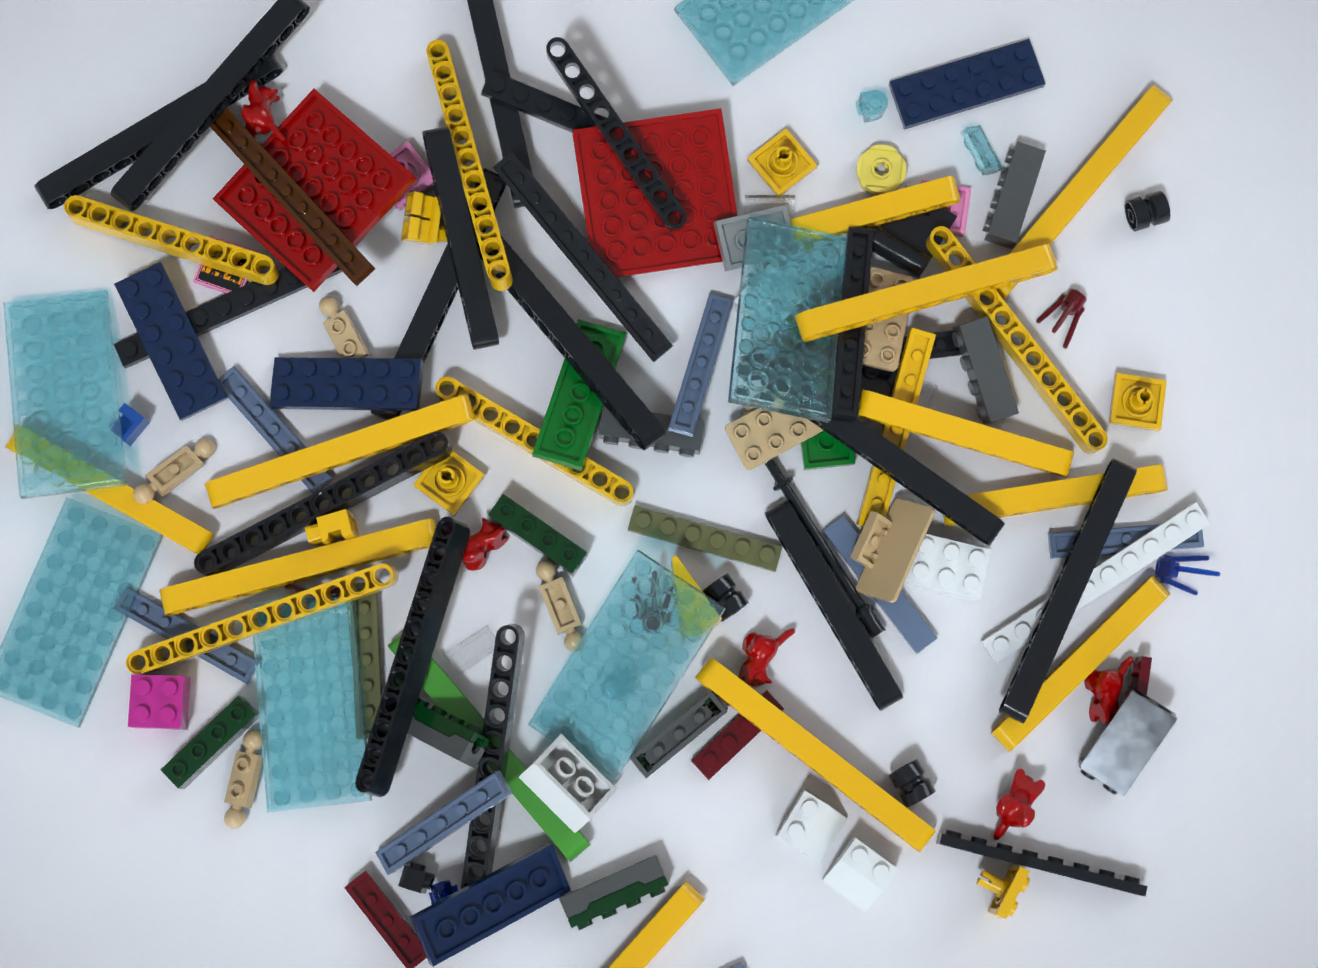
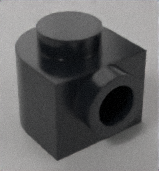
M411 862L410 866L404 865L398 886L426 894V890H430L433 885L435 874L425 871V865Z

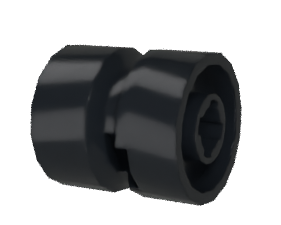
M1162 191L1146 194L1143 200L1141 197H1136L1125 201L1126 219L1130 228L1135 232L1149 228L1150 223L1156 226L1170 221L1169 203Z
M728 573L703 590L711 604L715 605V609L721 616L722 622L749 603L741 591L735 590L736 584Z
M918 759L888 775L894 787L901 789L899 795L906 808L936 792L929 778L923 777L925 771Z

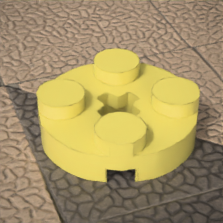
M882 144L874 145L859 157L856 165V177L863 190L874 195L898 190L905 179L907 167L904 158L897 153L898 151L895 148ZM880 164L884 165L885 170H888V173H884L883 176L878 175L874 170Z

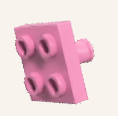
M408 141L390 153L392 157L417 178L412 186L394 204L399 211L406 205L407 193L413 191L424 193L434 185L429 166Z

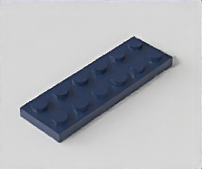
M1030 39L895 79L890 81L888 85L905 130L1043 88L1046 83Z
M159 262L114 283L179 419L183 421L227 400L228 398L163 264Z
M275 357L269 406L272 409L416 411L420 407L424 362L422 359Z
M548 842L415 913L410 918L428 962L434 967L567 894L571 889L553 844Z

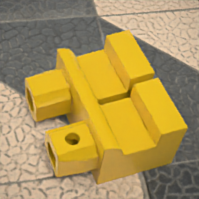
M416 191L407 193L404 216H407V218L403 220L401 241L428 245L437 242H447L444 227H439L440 218L442 217L437 197L427 196Z
M347 509L316 517L318 524L305 527L308 542L313 543L314 546L336 543L337 538L341 537L348 540L360 536L355 515Z

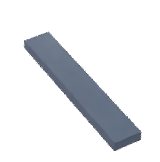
M709 293L668 431L693 437L734 299Z
M235 366L219 378L226 396L280 457L306 448ZM326 471L301 481L314 494L326 487L334 478Z
M843 515L822 532L857 578L860 579L864 566L850 558L859 535ZM902 591L894 603L874 598L916 654L937 639L936 635Z
M1160 524L1112 528L1100 555L1117 553ZM1079 530L1049 532L1050 559L1066 558ZM1200 530L1171 550L1204 547L1203 531Z
M128 586L114 607L115 610L166 639L201 628L178 614L165 616L162 605ZM210 633L211 642L216 643L218 637ZM191 638L185 644L189 652L194 649V642ZM231 644L198 656L245 684H249L261 661Z
M495 771L375 853L387 875L393 874L513 794L501 771Z

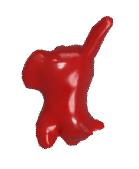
M251 80L249 84L248 100L250 105H243L242 118L246 122L245 128L253 137L259 134L266 135L271 131L277 140L285 142L286 138L275 124L270 108L272 103L280 100V97L275 95L278 93V90H273L264 85L258 88L255 80Z
M482 518V528L478 533L469 537L462 559L467 570L477 571L482 569L486 564L487 552L500 549L508 541L509 538L503 535L505 529L500 524H495Z
M793 628L785 630L777 638L755 632L748 634L742 643V649L748 658L742 664L738 678L752 687L761 686L765 683L771 684L772 680L767 676V666L776 655L778 647L792 636L796 630Z
M1132 656L1123 660L1117 670H1094L1085 678L1084 684L1086 689L1094 694V700L1089 708L1091 722H1097L1100 718L1102 723H1109L1119 709L1118 697L1123 687V677L1133 662Z
M1023 769L1016 770L1008 794L1002 796L996 806V815L1000 822L993 835L995 840L1000 839L1009 826L1024 828L1031 824L1035 818V810L1031 806L1045 789L1046 784L1043 780L1034 782L1032 777L1025 775Z

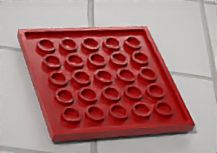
M314 88L278 126L286 141L281 142L277 140L272 133L262 144L264 149L355 247L417 180L410 171ZM245 165L213 197V200L313 292L338 267Z
M722 108L623 122L685 211L686 222L678 231H669L664 227L595 127L572 130L588 241L617 278L723 262L713 222L736 217L737 209ZM613 129L609 132V137L613 141H620L623 138V133L618 129ZM628 150L624 153V158L628 162H635L638 159V155L635 151ZM642 171L638 174V178L642 183L652 181L650 172ZM663 192L653 194L655 203L664 204L667 201V197ZM673 212L667 216V220L671 225H679L681 223V217L678 213Z

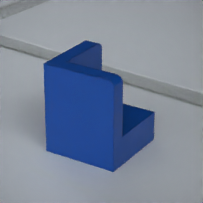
M124 403L118 410L123 415L114 424L111 431L131 446L150 422Z

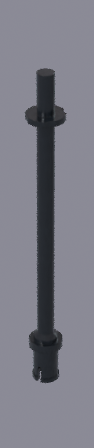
M774 459L765 463V466L777 483L773 490L779 491L781 489L795 510L805 529L856 607V616L862 621L871 638L885 631L886 629L883 628L873 611L875 608L873 605L870 606L863 601L791 488L790 483L793 481V477L791 476L786 479Z

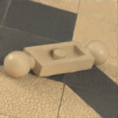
M332 296L323 297L319 302V310L322 314L329 316V319L324 321L323 325L340 357L365 358L370 355L348 312L342 310L338 313L339 303L337 299Z
M202 438L196 442L195 450L193 451L185 445L146 474L145 477L149 484H139L135 487L133 491L135 501L140 504H148L153 500L154 492L156 491L164 497L203 467V462L200 458H209L215 452L213 441L208 438Z
M542 560L536 566V574L545 581V584L540 585L539 589L557 634L566 633L564 639L565 647L571 652H578L584 647L585 639L575 628L582 624L563 577L555 579L556 566L549 560Z
M256 730L248 731L244 735L243 745L246 750L245 752L236 751L224 802L232 804V808L226 811L224 822L232 829H237L244 824L245 814L242 808H252L264 758V756L255 755L256 751L264 743L263 735Z

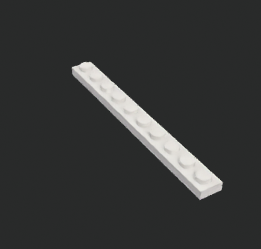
M1197 502L1187 506L1095 566L1075 612L1208 526L1210 522ZM1048 598L981 641L994 663H998L1029 642Z

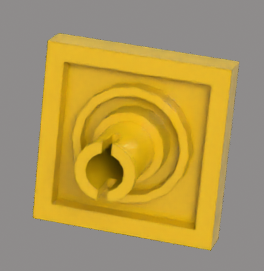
M787 128L747 158V162L778 198L817 169L818 166Z
M1116 373L1114 375L1108 424L1160 431L1167 380Z
M452 451L447 459L425 469L413 486L455 517L483 480L485 474Z
M1010 865L1004 879H1001L983 869L980 876L988 879L989 882L978 877L976 884L996 894L987 912L1006 919L1008 915L1012 916L1018 906V902L1015 900L1019 892H1024L1030 882V878L1027 877L1030 871L1021 866Z

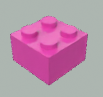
M131 674L128 727L187 730L191 678L186 676Z

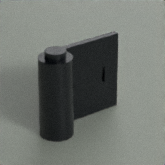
M939 208L882 224L878 230L872 229L874 230L872 252L919 279L933 257L926 247L927 237L938 226L950 229L957 216L944 208ZM934 236V241L940 245L943 238L941 236Z

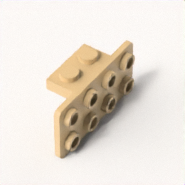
M871 267L869 293L914 281V278ZM908 314L866 325L862 365L890 372L897 370Z
M812 380L806 381L808 384H810L811 386H813L815 389H817V390L819 391V389H818V387H817V385H816V383H815L814 381H812ZM771 393L767 395L769 399L760 403L757 400L745 407L747 411L741 414L742 417L725 426V432L746 470L758 467L824 430Z
M898 498L894 500L887 518L877 512L870 511L850 556L851 559L864 566V570L856 585V590L859 593L890 603L896 602L935 515L933 508Z

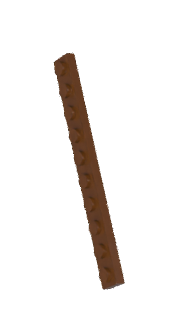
M226 108L210 126L211 129L343 273L358 286L376 268Z

